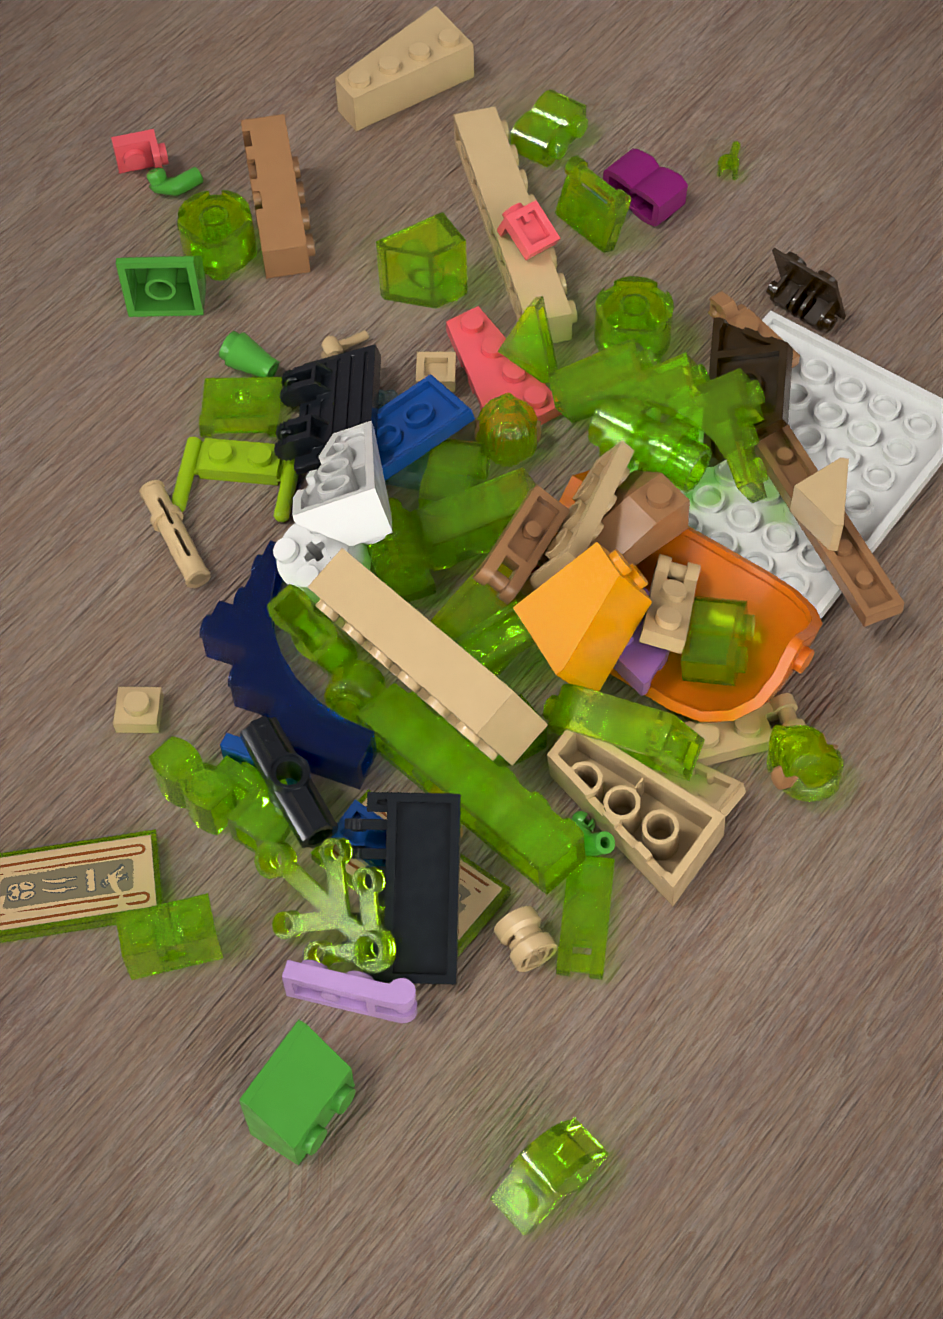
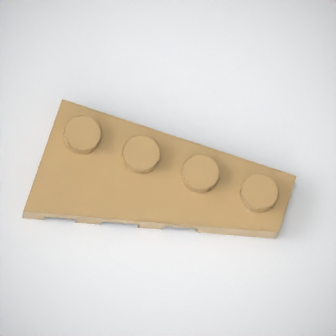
M623 440L596 460L572 498L575 503L569 508L570 512L558 529V534L552 539L538 561L539 569L529 575L520 590L526 597L586 551L590 543L601 533L604 527L601 520L617 500V496L614 493L630 473V469L627 466L634 450Z

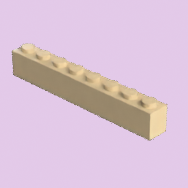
M496 107L454 114L455 144L527 349L572 340V324L577 323V311L574 301L567 300V285L564 274L557 273L556 271L557 258L554 247L552 246L525 260L509 233L500 237L497 232V228L504 219L502 214L508 208L520 202L525 206L536 200L533 194L528 195L527 176L524 169H518V153L515 144H509L510 136L506 120H500Z

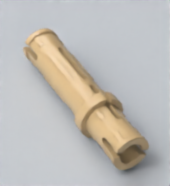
M152 480L145 483L139 492L152 515L150 522L154 530L162 534L172 557L186 581L187 587L198 588L203 586L211 578V573L206 568L182 522L184 516L179 506L173 505L162 481Z

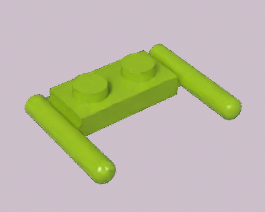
M189 437L186 441L171 501L173 505L179 506L181 512L186 510L194 475H199V479L278 486L279 482H281L273 516L278 522H286L290 518L299 476L294 470L295 459L291 461L278 459L274 452L275 444L215 438H205V441H201L197 437Z

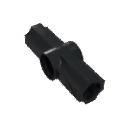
M265 715L251 721L249 726L241 731L240 737L268 787L269 800L275 807L281 810L302 848L311 847L313 849L326 843L329 838L338 832V824L310 777L308 762L296 753L276 717L270 718ZM289 778L296 780L297 783L286 785L280 781Z

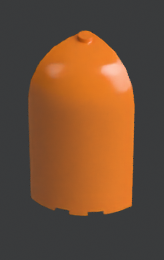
M590 470L572 475L559 500L568 509L575 503L572 498ZM688 526V529L635 565L649 584L645 588L649 592L659 554L672 557L671 562L687 566V563L690 562L701 565L683 651L681 654L673 651L669 652L667 662L661 671H657L651 681L650 689L645 694L670 711L699 722L734 721L764 706L782 688L794 670L801 674L811 662L815 651L810 646L823 624L817 609L798 590L774 574L692 527ZM503 563L501 564L499 571L509 578L513 571ZM536 564L531 574L539 569L540 566ZM491 588L487 599L519 618L513 607L526 598V596L519 591L516 597L507 605L497 597L498 592ZM614 668L612 669L611 675L631 686Z

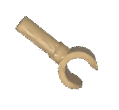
M364 330L339 341L334 336L324 338L322 342L324 350L321 353L322 359L344 353L349 347L369 339L368 333Z

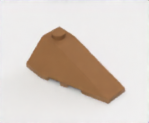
M634 470L617 487L614 493L617 496V500L612 508L603 516L601 522L604 524V527L597 538L590 543L589 547L598 542L610 553L617 549L629 565L632 563L637 565L688 529L690 500L663 473Z

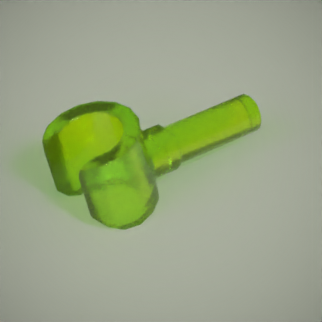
M738 141L733 142L729 154H724L718 159V177L721 176L723 170L730 169L733 171L732 180L738 178L739 159L737 156L741 147Z

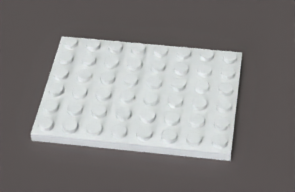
M770 310L762 321L785 342H788L800 355L799 364L792 368L788 425L818 471L840 457L849 458L845 512L873 553L943 463V398ZM707 382L630 469V473L634 470L663 473L690 500L688 526L769 571L798 590L817 609L822 619L842 592L751 448L748 447L714 467H707L702 462L708 391Z

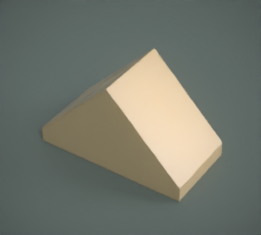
M840 457L796 484L790 506V512L831 551L838 550L844 526L849 458Z

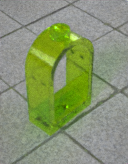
M562 684L558 696H549L543 709V716L545 720H548L547 728L555 734L561 736L567 730L614 745L650 769L690 781L705 741L703 737L674 714L573 684Z

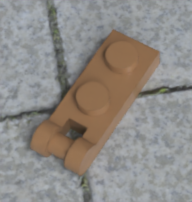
M536 484L529 490L472 578L482 586L488 584L498 592L497 597L508 605L523 587L570 510ZM501 563L513 571L509 578L497 570Z

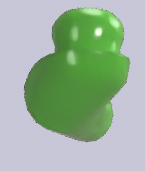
M577 811L573 814L571 820L568 819L566 821L565 835L583 856H599L611 853L614 850L615 839L611 833L607 831L591 832L595 828L594 818L587 819L588 813Z

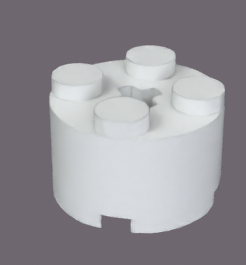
M296 523L287 530L273 548V555L276 558L278 572L282 579L314 607H316L315 605L320 598L308 586L341 548L346 550L368 570H370L371 562L374 564L373 553L369 545L361 543L349 546Z

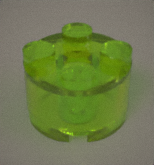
M209 190L196 193L185 200L178 211L177 227L183 256H202L205 274L209 275L211 279L218 281L227 279L231 273L245 267L257 255L256 238L249 204L242 196L228 190H221L222 195H210Z
M640 276L622 277L615 280L612 287L606 291L603 288L597 295L594 341L604 362L608 364L618 363L626 366H655L661 362L662 356L668 350L671 341L674 302L668 291L665 294L657 288L658 283L654 280Z

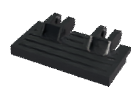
M376 344L305 363L283 373L281 383H283L282 386L284 387L280 393L281 402L283 405L291 408L300 406L299 417L289 419L287 422L283 421L279 426L277 425L276 435L279 440L275 443L274 452L278 459L286 461L295 459L294 470L297 475L319 469L321 465L319 455L333 433L372 421L377 440L381 354Z
M367 792V812H387V819L345 818V829H350L351 831L387 830L386 848H367L361 845H351L349 848H344V858L386 859V866H365L364 906L385 907V911L342 912V923H347L349 926H363L364 924L384 925V942L349 939L341 944L342 953L383 954V961H363V972L370 975L375 981L391 983L395 979L405 978L414 984H457L462 794Z

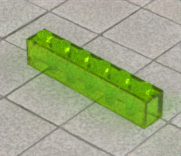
M394 682L356 713L361 739L425 793L462 794L461 823L546 895L586 860L585 836L581 828L570 818L563 819L556 814L541 794L536 791L531 793L519 784L517 777L509 768L503 765L497 766L471 741H466L457 733L455 727L441 715L437 717L428 710L424 701L415 692L410 691L407 693Z

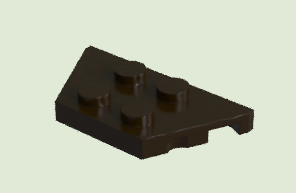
M720 317L713 318L702 462L707 467L718 465L787 426L789 417L793 360L792 347L788 342L772 336L763 337L758 331L747 327L742 329L733 326Z

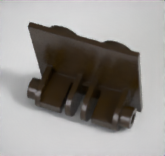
M773 248L772 252L781 279L779 282L774 280L769 284L766 293L770 295V300L786 310L788 308V311L792 314L798 311V318L804 319L820 331L823 329L830 331L837 322L835 315L844 320L846 315L837 280L823 270H819L817 273L806 267L805 261L797 254L790 251L785 254Z

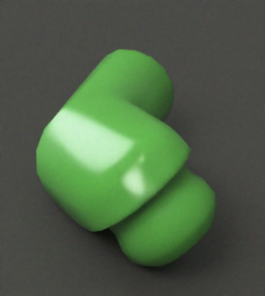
M158 167L150 170L146 177L150 182L149 188L154 193L180 196L203 183V177L196 167H192L176 177H167L165 170Z

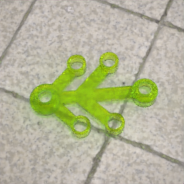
M343 837L328 838L321 844L320 856L326 866L328 892L297 864L296 852L290 844L281 840L262 843L257 848L254 857L258 873L267 879L284 878L319 911L300 914L296 910H288L277 913L272 922L273 931L280 939H290L300 936L303 932L338 929L351 942L333 945L328 940L310 942L304 949V960L320 962L316 955L319 947L323 951V960L320 963L327 967H330L333 963L353 961L357 967L372 974L384 972L391 967L396 957L397 948L393 935L389 930L381 926L378 894L384 888L385 877L379 868H359L352 877V886L355 892L359 894L360 922L351 914L345 864L350 861L353 851L347 839ZM335 844L340 850L338 859L333 855V846ZM279 852L282 858L281 866L278 863ZM367 873L372 878V886L370 889H368L365 885V876ZM287 917L291 920L292 928L290 932L286 929L285 921ZM374 941L378 946V956L373 952Z

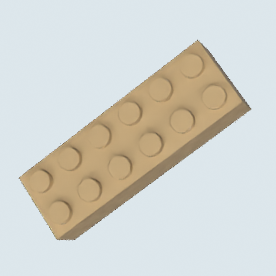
M343 548L340 549L308 586L320 598L315 605L492 761L500 755L513 766L547 727L548 724L511 688Z

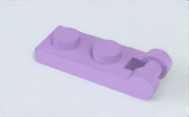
M287 960L282 974L286 996L397 1023L411 1022L417 1015L416 989L414 984L408 979L398 978L388 984L375 981L370 975L360 971L352 970L345 974L329 970L327 966L314 960H303L302 963Z

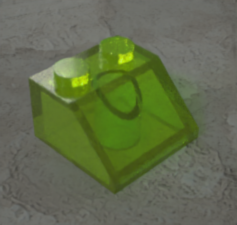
M443 212L376 241L380 295L384 300L436 309L468 294L466 239Z

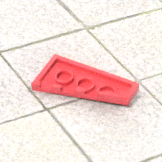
M479 306L446 321V332L461 367L465 369L472 393L477 397L481 414L485 423L489 425L496 448L533 430L537 420L541 421L542 425L562 415L563 404Z

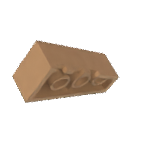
M285 115L241 120L266 279L310 272L309 257L316 256L312 233L305 234V230L311 229L308 208L300 207V204H306L303 182H296V179L301 178L298 156L292 157Z

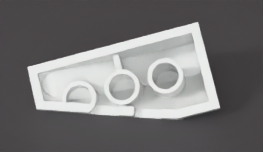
M368 421L333 433L319 455L321 462L319 469L309 471L306 476L308 483L306 490H297L293 497V519L298 525L349 546L361 543L367 545L377 543L384 539L386 535L393 533L391 510L372 421Z

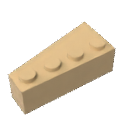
M434 6L335 78L338 112L355 131H359L473 78V43L437 6Z
M573 720L547 754L550 776L584 812L588 813L587 816L590 819L594 818L595 824L602 831H607L613 835L618 849L665 899L674 906L723 838L725 815Z

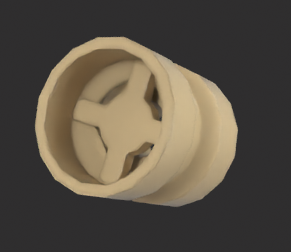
M524 906L513 910L505 915L494 927V933L500 943L509 946L511 950L510 959L519 972H526L541 966L557 951V944L551 934L543 932L540 928L541 918L532 906Z

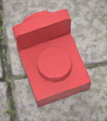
M154 129L111 137L119 174L150 167L163 168L162 165L169 164L165 143L157 144Z
M537 200L525 206L520 202L508 208L502 214L504 219L497 228L500 237L509 233L525 260L556 245L560 240L558 233Z

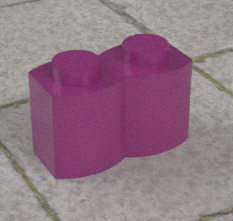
M632 148L603 172V192L618 205L630 208L640 220L649 225L658 226L686 203L688 184L684 178L669 168L660 167L653 156L639 149Z

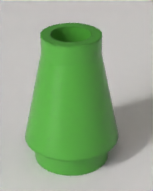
M232 331L224 340L219 351V358L225 361L227 367L261 377L266 381H270L279 367V361L269 355L245 332L239 334L236 331Z

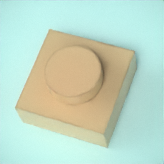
M417 352L416 383L431 374L451 392H455L456 352Z
M118 687L113 720L116 733H159L164 699L162 688Z

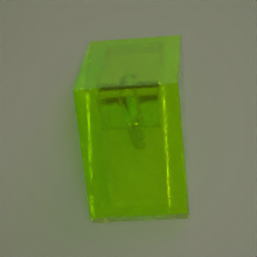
M539 296L535 297L526 308L498 352L540 382L550 383L559 370L544 298Z

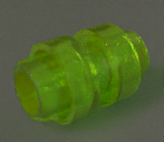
M637 395L628 398L626 401L614 397L607 398L595 412L588 429L589 442L600 448L599 457L623 440L634 450L627 466L630 470L637 466V471L663 473L680 491L685 493L691 492L702 479L711 459L710 447L698 441L699 429L676 416H671L661 423V409Z

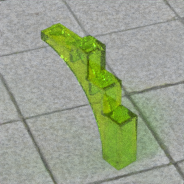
M633 337L548 374L555 408L571 423L600 414L624 411L658 413L681 420L703 432L715 442L727 460L737 489L751 503L767 498L763 482L768 480V473L762 459L756 456L754 446L759 444V439L753 424L764 420L760 404L765 403V397L759 382L756 379L751 381L741 368L710 380L702 363L697 365L686 352L657 364L651 349H644Z

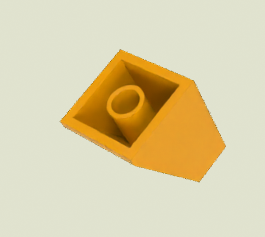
M596 542L515 605L513 609L554 673L592 698L600 691L650 607L652 600L643 589L649 583L641 571L633 563L629 565L617 549L610 553L601 544Z

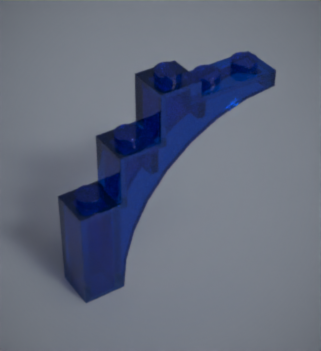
M270 540L262 555L258 554L254 559L251 576L245 587L241 586L237 590L233 604L219 600L212 614H207L204 617L199 635L203 641L206 657L233 665L228 676V687L231 689L234 706L262 715V717L265 715L270 718L276 717L296 753L308 760L310 773L360 790L377 755L375 732L341 717L318 701L295 677L283 657L276 638L275 618L279 594L285 581L278 572L276 558L273 555V548L276 542Z

